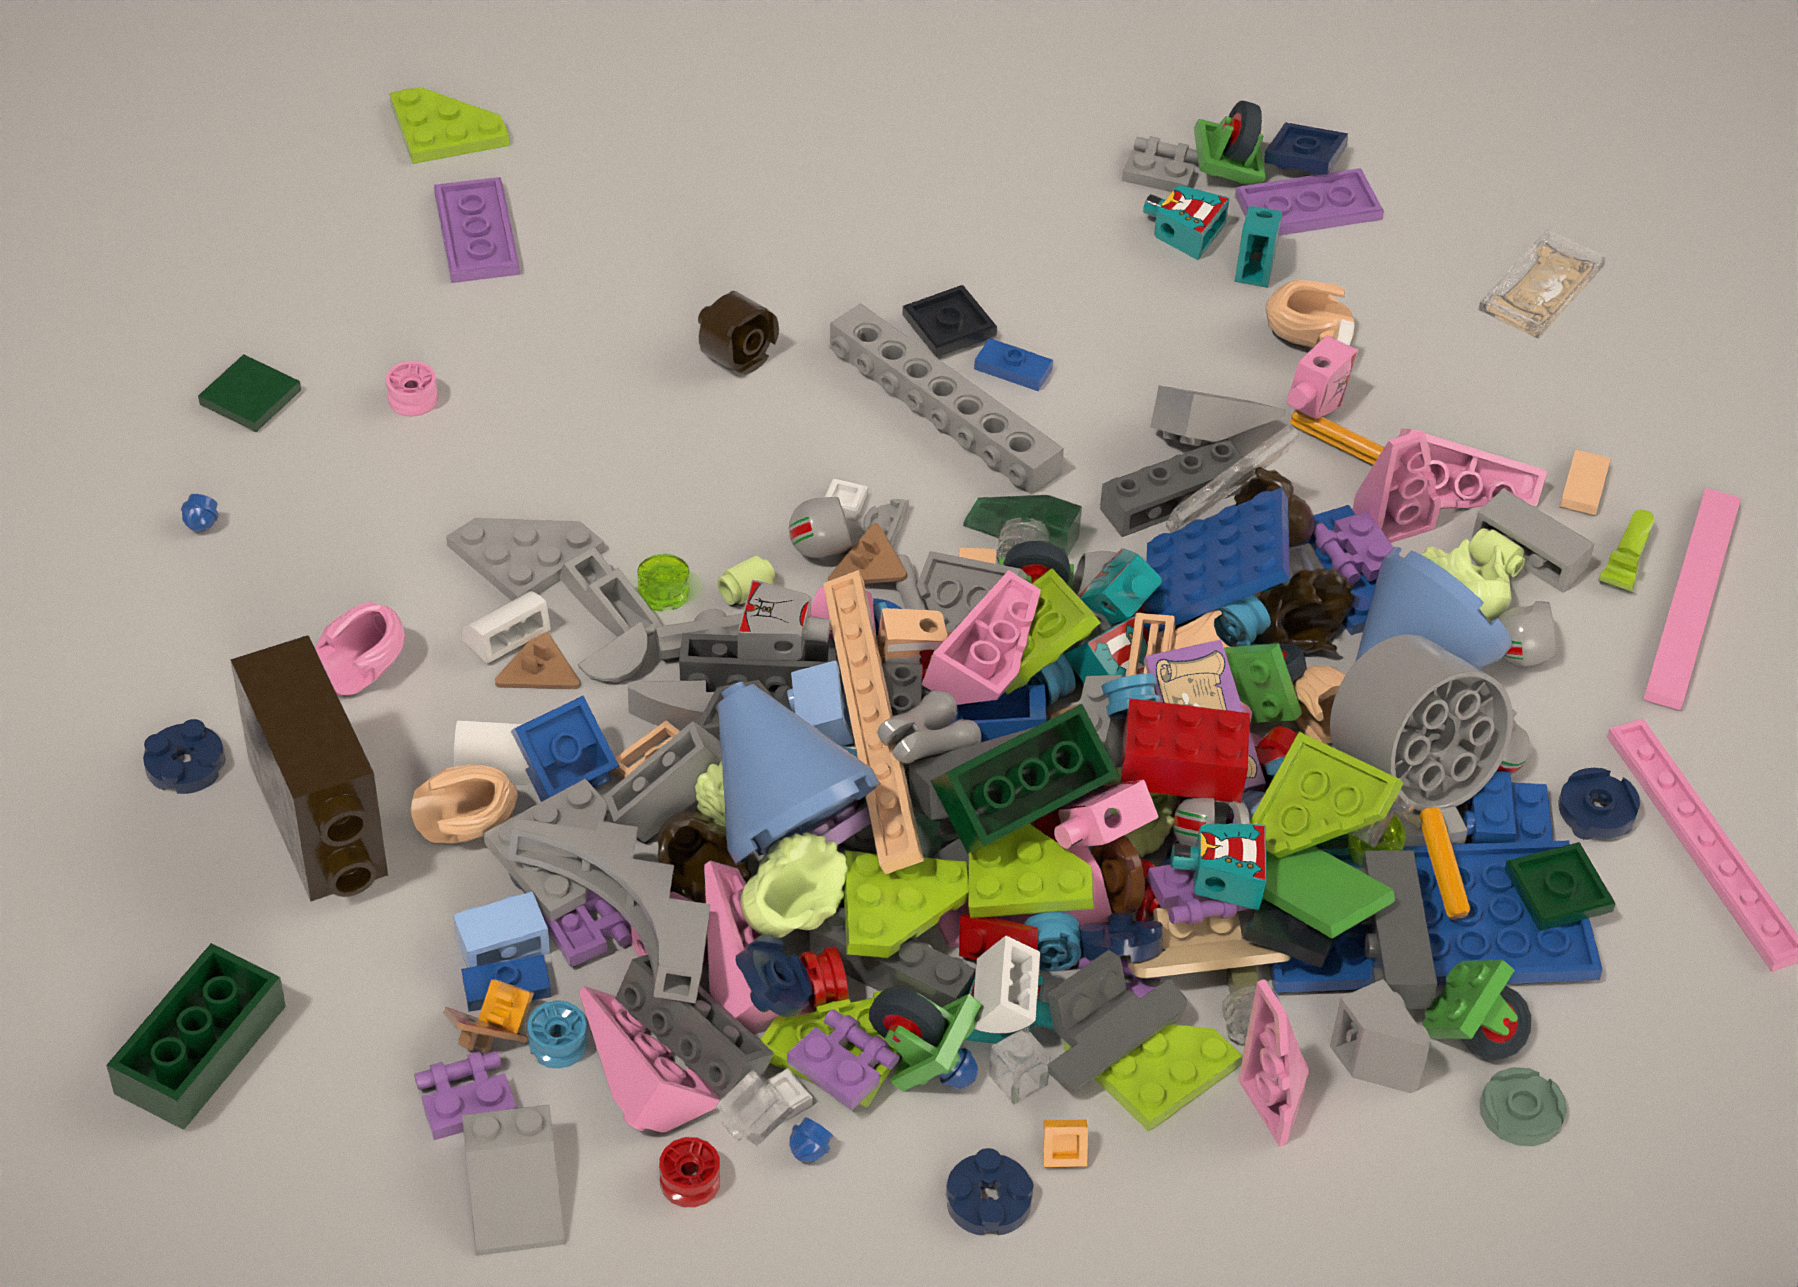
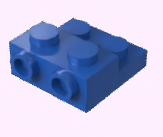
M584 695L511 730L528 765L525 771L541 802L583 779H586L593 788H596L610 781L611 778L608 773L619 767Z
M1496 771L1479 792L1462 803L1467 804L1468 811L1464 813L1463 822L1468 830L1467 835H1470V844L1553 841L1547 784L1511 782L1510 772Z

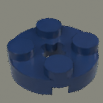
M190 719L183 724L167 727L157 734L150 735L144 742L143 762L146 775L155 787L165 791L164 786L176 789L177 794H190L203 790L216 781L219 777L218 771L222 764L224 766L225 763L221 739L214 731L206 728L204 723L198 719ZM181 755H190L191 760L183 762L182 759H175Z
M1596 767L1584 768L1571 774L1567 783L1562 787L1558 807L1562 818L1572 827L1574 835L1583 840H1590L1593 837L1609 839L1630 833L1640 807L1639 794L1630 781L1624 777L1620 781L1610 776V770ZM1593 799H1598L1601 804L1607 805L1605 807H1598L1592 804Z
M1129 913L1111 914L1108 916V922L1084 924L1080 927L1082 954L1090 960H1095L1110 950L1118 956L1130 955L1131 963L1152 959L1160 955L1163 950V924L1159 921H1133V917Z
M769 935L759 936L738 953L735 958L738 968L743 973L751 989V1001L763 1013L771 1010L777 1015L792 1017L809 1004V1002H806V999L812 995L813 988L808 972L796 954L788 957L780 949L785 945L782 941Z
M992 1148L981 1149L976 1155L969 1156L960 1161L948 1176L946 1198L949 1215L962 1229L975 1235L984 1236V1231H998V1236L1011 1233L1019 1228L1030 1214L1033 1181L1027 1171L1015 1160L1005 1155H1000L997 1150ZM982 1189H995L999 1198L996 1200L993 1197H988L985 1200L980 1198Z

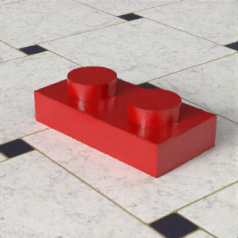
M970 913L960 916L959 956L977 960L978 957L1005 936L1037 950L1038 927L991 917L970 918Z

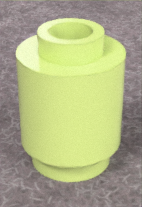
M1485 528L1479 530L1469 544V551L1473 556V560L1479 565L1485 566L1494 552V547L1499 545L1506 574L1508 577H1515L1525 564V558H1523L1524 549L1495 530L1489 531Z
M755 555L725 570L723 576L717 579V586L721 596L729 605L735 603L743 604L747 600L752 580L773 584L775 572L768 560H762L759 556Z

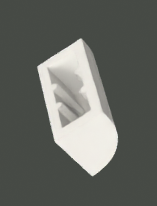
M528 592L464 626L462 629V641L488 664L551 630L547 603L537 593Z
M457 721L454 741V767L468 764L485 765L504 772L514 785L533 786L525 771L528 765L511 733V730L522 724Z
M1005 936L977 958L974 998L981 1003V1006L974 1018L977 1021L975 1029L989 1033H1010L1024 1029L1035 1021L1040 961L1039 951Z

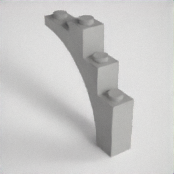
M513 818L507 860L538 866L568 877L602 897L615 907L631 924L645 946L653 970V997L696 1003L710 904L669 898L674 865L633 859L638 827L597 820L596 831Z

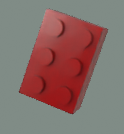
M1129 698L1123 734L1120 783L1144 780L1148 791L1152 793L1192 798H1213L1216 801H1235L1241 804L1248 772L1250 713Z

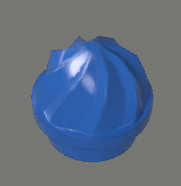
M190 494L188 500L181 507L183 522L192 531H205L218 519L219 513L216 510L218 503L206 495Z
M959 1048L960 1059L948 1074H939L940 1082L943 1085L961 1089L971 1085L976 1080L978 1066L971 1055V1051L967 1048Z
M804 1117L800 1125L795 1124L791 1129L789 1146L797 1160L814 1162L829 1152L830 1147L828 1144L833 1135L817 1122Z

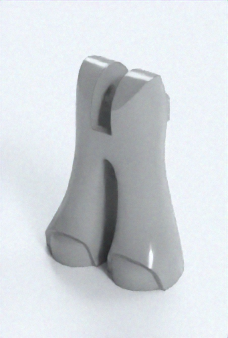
M936 689L927 694L912 710L885 720L877 731L878 737L885 746L899 742L893 749L892 754L898 761L906 764L924 757L936 756L981 743L980 728L974 721L963 720L962 718L950 724L958 714L956 711V700L949 692L937 691Z

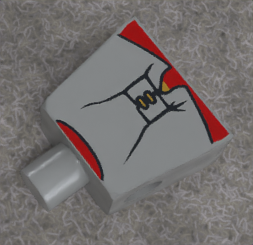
M752 580L738 629V659L797 661L802 658L806 640L828 643L831 620L811 617V597L808 594Z

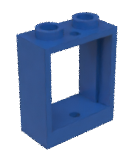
M1045 684L1024 685L1008 695L1004 692L998 700L958 704L956 710L958 714L950 724L962 718L963 720L974 721L980 728L981 742L1036 727L1047 721Z

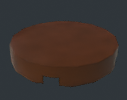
M1124 835L1109 843L1093 846L1091 854L1102 872L1111 912L1113 914L1136 912L1142 905L1145 894V877L1136 848Z

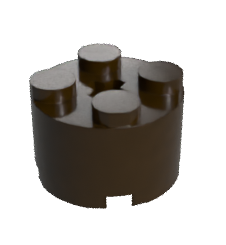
M731 291L717 299L711 306L704 307L698 316L701 352L741 374L751 373L761 367L769 357L766 351L770 343L775 345L778 339L779 322L777 317L767 308L737 291Z

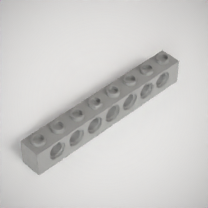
M861 303L830 323V349L837 356L844 358L862 374L867 375L881 385L885 391L892 393L906 403L911 410L917 411L932 422L936 428L943 430L957 440L962 447L968 448L983 459L988 466L994 467L1009 478L1013 484L1020 486L1032 495L1062 473L1063 447Z

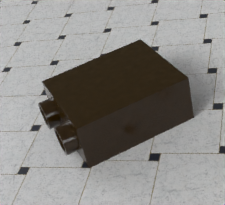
M309 635L230 659L249 764L310 901L312 902L332 894L339 897L354 896L368 889L376 879L388 876L374 772Z

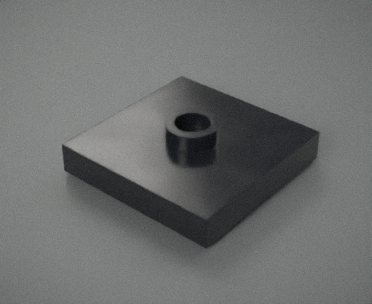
M964 285L917 300L902 307V315L935 357L997 336V325Z
M1263 899L1259 910H1256L1246 927L1244 939L1322 968L1340 934L1330 938Z

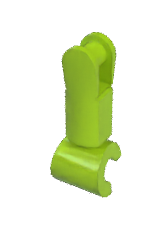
M1636 510L1633 513L1617 550L1612 551L1609 562L1604 571L1599 575L1598 581L1633 592L1639 559L1649 539L1650 530L1654 523V515L1651 512Z

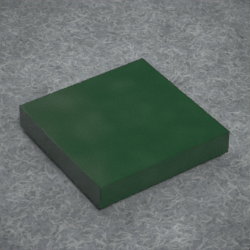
M243 354L198 395L200 405L257 432L301 391V385L299 380Z
M1580 842L1506 861L1504 870L1539 931L1614 911L1616 903Z

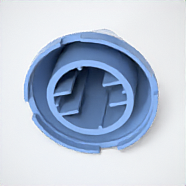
M1400 547L1392 548L1381 562L1355 662L1376 644L1388 638L1405 634L1419 635L1430 639L1478 669L1502 659L1511 648L1512 640L1498 618L1495 617L1489 623L1486 616L1479 609L1484 602L1457 578L1428 558L1412 550L1403 558L1397 556L1402 551Z
M740 681L721 692L724 699L718 703L727 850L735 865L748 861L747 855L755 850L760 856L766 853L770 846L778 840L790 837L795 833L800 835L841 812L842 808L855 798L857 801L862 799L881 784L871 767L756 685L745 686L743 681Z

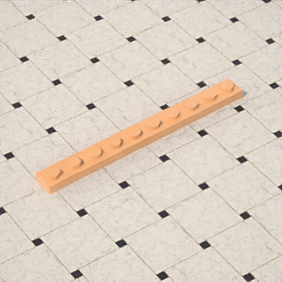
M858 570L825 582L823 586L858 759L873 769L881 783L875 790L866 795L879 865L884 874H888L920 863L924 859L903 762L898 761L892 754L898 742L885 746L877 734L879 726L885 720L893 717L866 588Z

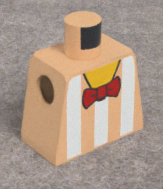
M882 609L877 640L881 663L922 665V669L927 671L933 653L953 632L946 631L943 614L933 610Z

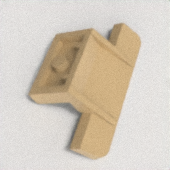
M1156 908L1153 910L1155 921L1163 924V950L1161 954L1149 960L1133 963L1130 961V955H1127L1128 968L1135 976L1152 978L1285 962L1291 957L1242 939L1238 911L1236 916L1221 918L1219 915L1203 918L1201 923L1187 925L1186 922L1172 924L1168 916L1169 908Z

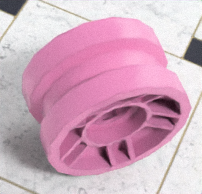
M408 361L395 365L388 371L385 378L388 391L387 396L389 406L394 412L405 416H418L431 411L436 406L438 400L435 371L429 365L417 361Z

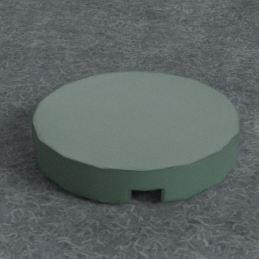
M1512 1067L1498 1071L1491 1077L1490 1082L1485 1085L1480 1098L1481 1117L1490 1131L1500 1139L1514 1145L1536 1146L1549 1142L1559 1133L1567 1113L1565 1096L1559 1086L1550 1078L1547 1081L1545 1078L1540 1077V1072L1530 1068Z

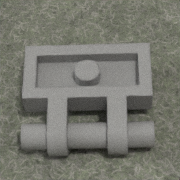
M1150 136L1149 139L1136 137L1134 149L1145 153L1131 151L1123 170L1122 181L1172 192L1176 186L1180 185L1190 187L1195 173V165L1185 162L1198 164L1197 150L1189 148L1188 144L1178 143L1177 146L1160 142V138ZM1157 155L1166 156V157H1170V158H1174V159H1173V160H1172V159H1167V158L1159 157V156H1157Z

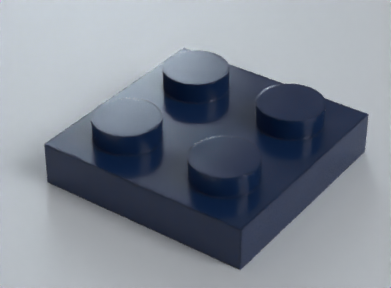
M1285 122L1265 150L1264 163L1275 165L1280 169L1294 168L1305 170L1313 175H1328L1348 144V133Z

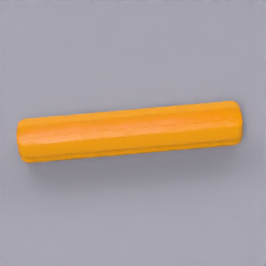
M1297 409L1291 415L1290 423L1292 426L1371 465H1374L1384 449V446L1324 417L1313 418Z
M1438 807L1425 808L1421 810L1419 821L1446 914L1450 919L1464 918L1468 916L1470 906L1442 811Z

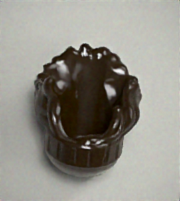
M1262 467L1256 468V477L1246 482L1241 488L1240 493L1234 496L1236 502L1234 505L1238 506L1250 501L1261 492H1272L1282 487L1288 498L1289 553L1301 549L1310 540L1315 528V517L1310 506L1305 500L1293 494L1294 488L1292 483L1278 471H1268Z
M1333 568L1329 570L1303 569L1292 576L1288 585L1271 588L1262 593L1258 598L1265 606L1271 621L1269 628L1264 633L1258 635V637L1264 644L1299 646L1304 653H1313L1321 650L1335 652L1337 646L1330 643L1329 640L1332 639L1336 632H1339L1340 623L1352 609V604L1355 601V596L1351 593L1353 584L1348 583V577L1342 576L1339 570Z
M684 811L671 816L662 825L658 835L657 855L659 863L674 865L670 892H676L694 902L706 904L704 865L709 861L738 868L746 884L751 878V872L748 870L749 861L735 865L727 850L726 827L717 824L709 816L695 811Z

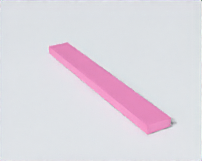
M1705 488L1643 698L1645 701L1681 711L1741 497Z
M1642 718L1610 728L1607 738L1771 972L1797 964L1798 934L1645 720Z

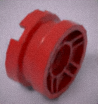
M835 946L823 948L822 953L815 954L813 951L801 953L800 960L808 972L813 988L812 995L808 997L812 1009L816 1010L817 1006L825 1005L826 1003L847 1000V979L837 948Z
M684 1137L666 1146L659 1159L660 1188L663 1195L675 1205L692 1208L704 1205L713 1199L720 1188V1157L716 1148L708 1141L697 1137ZM694 1172H697V1173H696L695 1175H693V1176H686V1175H689V1174H693Z

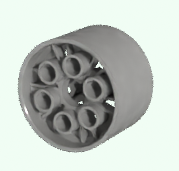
M1413 634L1388 638L1365 652L1354 663L1341 682L1333 702L1330 717V732L1334 748L1399 778L1404 784L1397 798L1419 811L1432 807H1438L1439 809L1456 807L1479 792L1491 779L1502 762L1510 742L1513 726L1511 702L1506 690L1499 681L1430 639Z

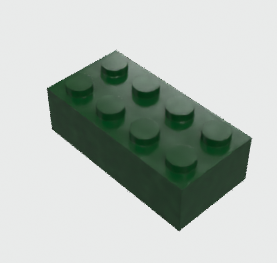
M1080 704L932 779L931 783L967 854L1108 783L1119 777V774L1083 704Z
M210 943L107 1063L106 1066L114 1094L185 1130L286 1007L280 976Z

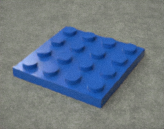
M1282 487L1272 492H1261L1250 501L1238 506H1227L1216 515L1204 520H1193L1182 529L1172 533L1159 534L1152 541L1148 542L1146 562L1163 581L1144 602V614L1175 616L1176 626L1290 580L1288 498ZM1144 623L1146 630L1150 634L1151 624ZM1159 625V632L1165 630V625Z

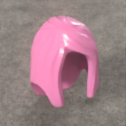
M368 602L348 610L325 627L315 649L337 695L349 696L362 691L377 680L394 663L404 646L405 633L403 624L398 614L392 608Z

